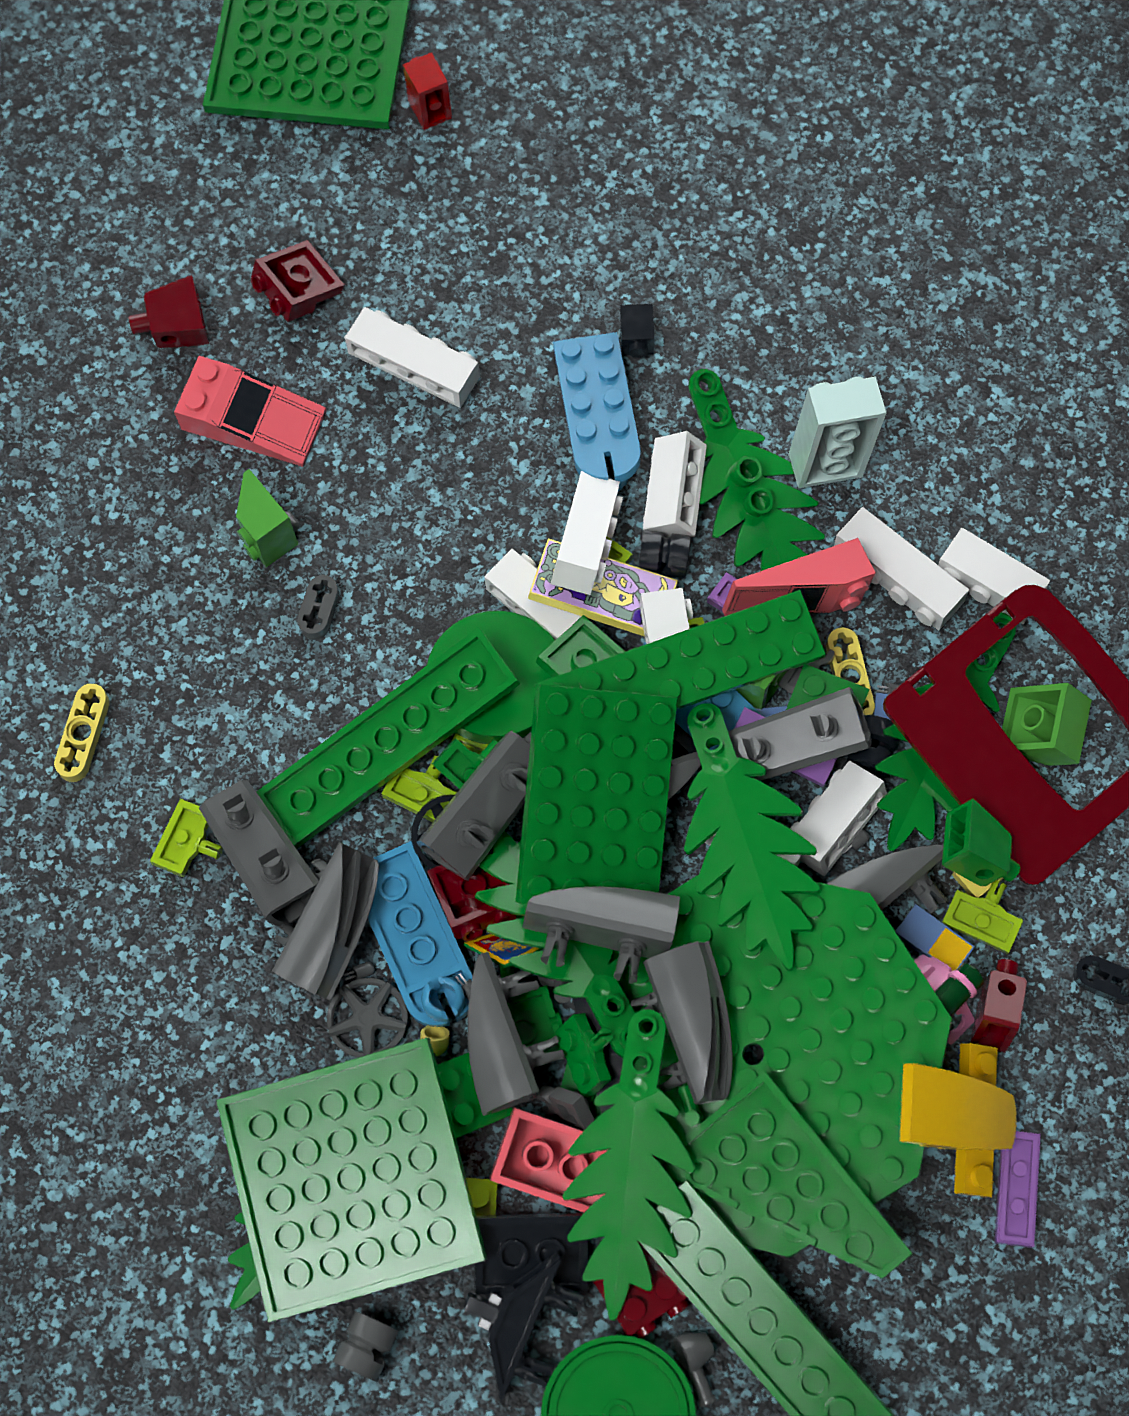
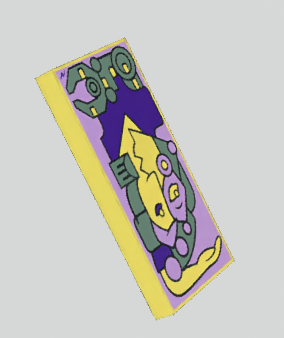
M548 539L528 599L579 616L584 615L588 619L644 636L639 605L641 593L675 589L678 580L607 558V561L600 560V562L606 563L601 583L594 582L591 595L555 586L550 583L561 542Z

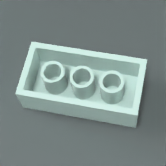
M853 377L846 382L835 384L823 382L808 388L789 451L798 489L863 477L886 416L885 406L876 377Z

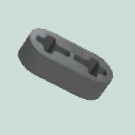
M327 575L316 576L307 586L297 622L301 633L310 640L324 637L330 628L339 600V590L332 577ZM324 586H328L331 594H325L322 602L319 603V596L316 590L322 591ZM317 611L321 625L315 624L313 629H309L306 621H312Z

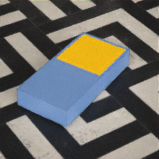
M916 904L895 931L903 942L921 955L939 959L944 964H947L952 971H956L964 963L975 947Z

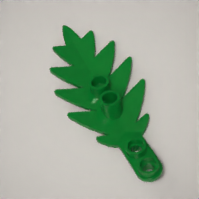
M708 369L697 370L690 377L688 388L706 436V440L703 442L707 445L705 458L711 456L703 473L699 505L704 504L727 488L716 513L712 537L717 539L743 521L736 540L734 552L735 567H740L761 551V571L806 556L805 552L790 542L820 541L825 538V535L804 520L780 509L816 507L818 502L789 485L766 478L770 476L794 475L791 462L774 453L749 445L763 442L765 437L753 431L737 428L718 375ZM699 382H705L708 385V391H703L699 387ZM710 413L718 414L719 422H714L710 417Z
M1003 612L993 619L995 624L1000 625L1001 628L1012 620L1008 614ZM1016 626L983 653L985 661L982 665L976 659L966 668L967 679L983 704L993 712L999 711V705L988 682L1012 642ZM933 683L915 688V690L918 692L919 695H921L927 689H929L933 685ZM894 724L883 729L884 735L908 742ZM914 748L899 751L875 766L877 771L906 780L891 789L877 803L878 809L893 814L887 839L888 851H894L908 838L914 828L927 840L933 839L935 828L933 799L947 813L960 806Z
M700 704L690 711L687 723L702 770L693 780L687 796L690 801L695 800L702 794L703 796L699 801L687 833L684 846L685 853L690 855L715 833L716 835L705 856L696 890L698 894H703L730 872L719 904L718 926L723 927L749 906L746 921L747 950L752 952L767 941L780 963L788 971H792L794 968V945L791 932H811L813 927L798 906L783 893L819 894L821 888L797 866L775 854L816 855L817 849L798 833L766 817L801 816L802 809L774 788L751 778L753 776H765V768L754 761L736 757L720 709L713 704ZM704 717H709L706 721H700ZM719 745L718 748L710 750L712 746Z
M504 831L492 847L493 854L486 855L479 867L491 876L510 885L478 891L475 894V898L501 911L525 916L527 904L515 902L521 841L516 843ZM524 918L491 924L486 928L488 933L499 938L535 948L544 949L547 937L545 933L522 928ZM569 939L565 964L561 967H556V949H553L547 964L541 961V955L544 950L514 956L509 959L510 965L545 978L570 982L555 987L553 993L569 998H585L601 1028L606 1027L612 1031L610 1035H613L614 1038L609 1043L617 1055L624 1058L625 1034L628 1032L629 1022L635 1012L620 987L618 980L614 978L618 958L609 964L613 952L612 949ZM607 1002H614L618 1007V1011L611 1012L607 1008ZM641 1025V1032L646 1034L643 1026Z
M651 1009L638 1011L629 1022L620 1083L609 1087L594 1100V1104L598 1107L614 1106L602 1113L581 1133L568 1150V1153L574 1157L604 1150L608 1151L587 1166L562 1195L564 1200L569 1201L605 1194L580 1217L568 1234L567 1240L572 1243L604 1237L592 1254L582 1278L586 1282L604 1280L606 1308L609 1319L612 1321L618 1318L624 1306L630 1284L648 1292L653 1289L648 1263L639 1242L672 1258H676L678 1255L665 1224L646 1199L687 1219L692 1216L678 1187L665 1169L653 1157L660 1158L691 1174L696 1170L679 1137L667 1121L657 1112L660 1111L673 1117L679 1116V1111L673 1102L658 1089L666 1036V1023L658 1012ZM647 1021L652 1022V1031L647 1034L642 1033L640 1030L641 1025ZM641 1058L646 1059L648 1062L646 1069L637 1071L635 1069L636 1061Z

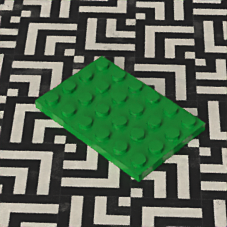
M536 684L515 902L528 904V901L533 896L576 887H619L659 893L677 697Z

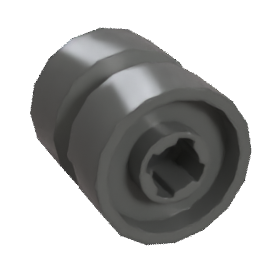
M355 1311L346 1329L349 1339L340 1342L332 1362L377 1382L386 1363L382 1357L383 1353L391 1351L399 1331Z

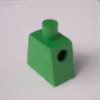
M972 798L946 813L942 865L979 886H987L1000 878L1007 882L1012 881L1020 872V865L1011 858L1012 837L1010 833L976 800Z

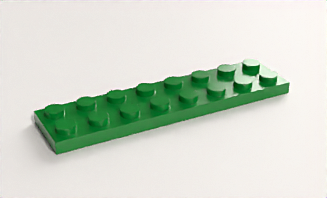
M797 590L535 683L534 687L536 689V684L677 697L676 710L819 660L824 658L826 654L801 590Z
M478 627L256 792L294 847L298 849L520 685V682L483 631Z
M688 1180L684 1181L678 1189L692 1213L691 1218L687 1219L660 1205L654 1208L665 1224L678 1255L676 1258H672L641 1243L642 1246L790 1416H894L893 1412Z

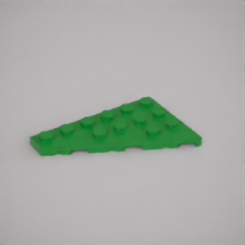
M765 1071L680 1140L696 1169L693 1174L660 1158L657 1159L671 1178L681 1183L688 1180L698 1191L882 1279L913 1255L911 1250Z

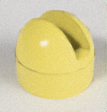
M426 1026L421 1030L420 1039L430 1038L433 1052L436 1056H440L448 1049L450 1032L445 1027Z

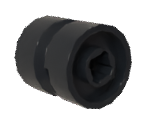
M644 530L639 568L657 574L660 571H665L667 577L686 579L691 536L672 533L669 538H665L663 532Z
M865 715L871 733V747L849 754L846 764L850 760L878 778L889 777V774L877 771L875 766L885 758L893 755L891 751L897 749L899 739L884 735L883 729L892 725L893 722L880 716Z

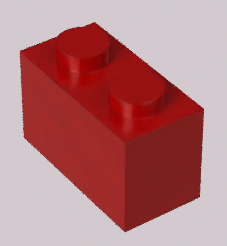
M429 53L422 57H415L410 62L403 64L408 102L423 130L452 119L448 81L433 54Z

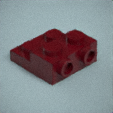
M308 240L256 259L251 275L253 289L257 293L263 292L269 299V306L274 315H282L287 322L314 312L316 303L341 294L345 285Z
M492 849L489 851L487 855L493 854ZM442 865L427 870L456 941L462 938L464 941L476 940L483 934V930L488 925L516 919L517 915L491 907L475 898V894L478 891L510 885L491 876L479 866L468 881Z
M639 1242L648 1263L653 1289L648 1292L630 1284L626 1301L616 1320L626 1336L632 1337L636 1334L639 1339H642L658 1328L655 1323L657 1319L668 1313L670 1318H673L688 1308L689 1304L686 1301L688 1297ZM604 1280L592 1281L605 1301Z

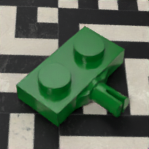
M454 738L433 761L432 765L460 789L498 742L492 739L491 743L479 755L477 752L467 749L458 739Z
M585 1013L572 1015L556 1031L558 1043L571 1070L572 1079L583 1098L594 1096L612 1080L605 1064L603 1048L614 1038L613 1035H610L612 1031L606 1027L601 1028L595 1035Z

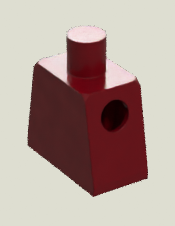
M192 275L146 292L143 295L146 312L128 316L133 335L151 331L158 348L209 344L199 294Z
M1000 959L997 961L996 970L990 971L981 990L970 1043L998 1048L997 1051L1006 1053L1020 1027L1027 985L1025 978L1017 976L1019 969L1017 962L1009 959Z

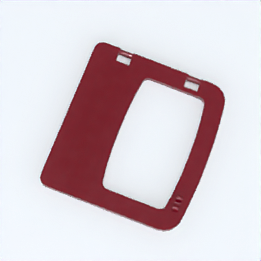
M1024 585L1011 592L918 671L890 692L884 699L883 710L959 805L973 798L1010 833L1012 837L1011 858L1020 865V872L1017 877L1024 884L1036 885L1049 877L1129 807V768L1082 809L1076 810L1072 808L1034 769L1002 730L967 679L966 668L1022 620L1032 618L1057 641L1082 669L1110 704L1128 731L1129 680L1092 635L1049 590L1037 585ZM1006 609L1013 619L1000 629L993 619ZM926 675L933 685L919 695L913 685Z

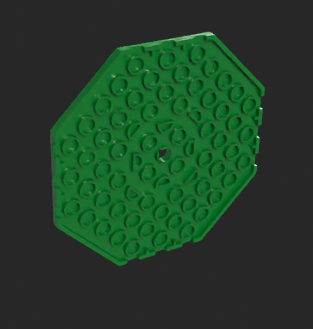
M730 872L703 894H698L696 890L698 874L668 893L669 895L680 897L676 928L670 950L696 941L709 942L725 997L731 1032L732 1077L730 1093L727 1096L728 1101L762 1072H767L873 1205H876L919 1178L925 1147L919 1146V1144L900 1142L903 1065L914 1063L942 1069L952 1018L872 895L867 892L816 882L821 888L819 894L783 893L798 906L813 927L811 932H791L794 945V968L792 971H788L777 959L767 941L752 952L747 950L746 921L749 906L723 927L718 926L719 904ZM613 950L609 964L618 958L619 951ZM641 957L637 982L628 983V965L625 966L620 981H618L630 1005L632 1000L654 992L643 963L649 958ZM613 1002L615 1012H617V1011H618V1007H617V1005ZM648 1005L635 1006L632 1008L634 1012L637 1013L638 1011L646 1008ZM647 1021L642 1024L646 1034L652 1031V1022ZM667 1026L661 1068L679 1062ZM749 1045H759L763 1048L764 1058L757 1065H749L745 1062L744 1053ZM643 1058L638 1059L635 1063V1069L637 1071L646 1069L648 1065L647 1060ZM567 1063L561 1088L572 1092H579ZM670 1075L659 1077L658 1089L660 1091L662 1090L659 1085L667 1081ZM597 1093L594 1096L586 1097L590 1103L589 1110L595 1120L602 1114L600 1107L594 1104ZM671 1178L677 1187H679L682 1184L681 1182ZM700 1192L747 1247L791 1258L811 1245ZM646 1199L653 1208L658 1206V1204Z

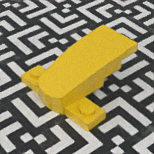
M973 1043L960 1044L959 1073L914 1063L903 1065L900 1142L919 1144V1146L936 1147L938 1149H956L955 1194L992 1197L994 1149H1012L1017 1125L1014 1095L996 1086L998 1048Z

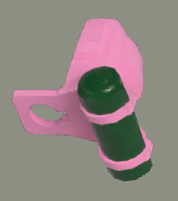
M922 954L914 961L951 1017L954 1014H962L960 1024L954 1030H951L948 1036L947 1043L952 1045L974 1022V1017L967 1005V1000L977 994V991L984 984V979L980 971L972 965L964 963L956 971H952L947 964H944L935 957L929 958Z

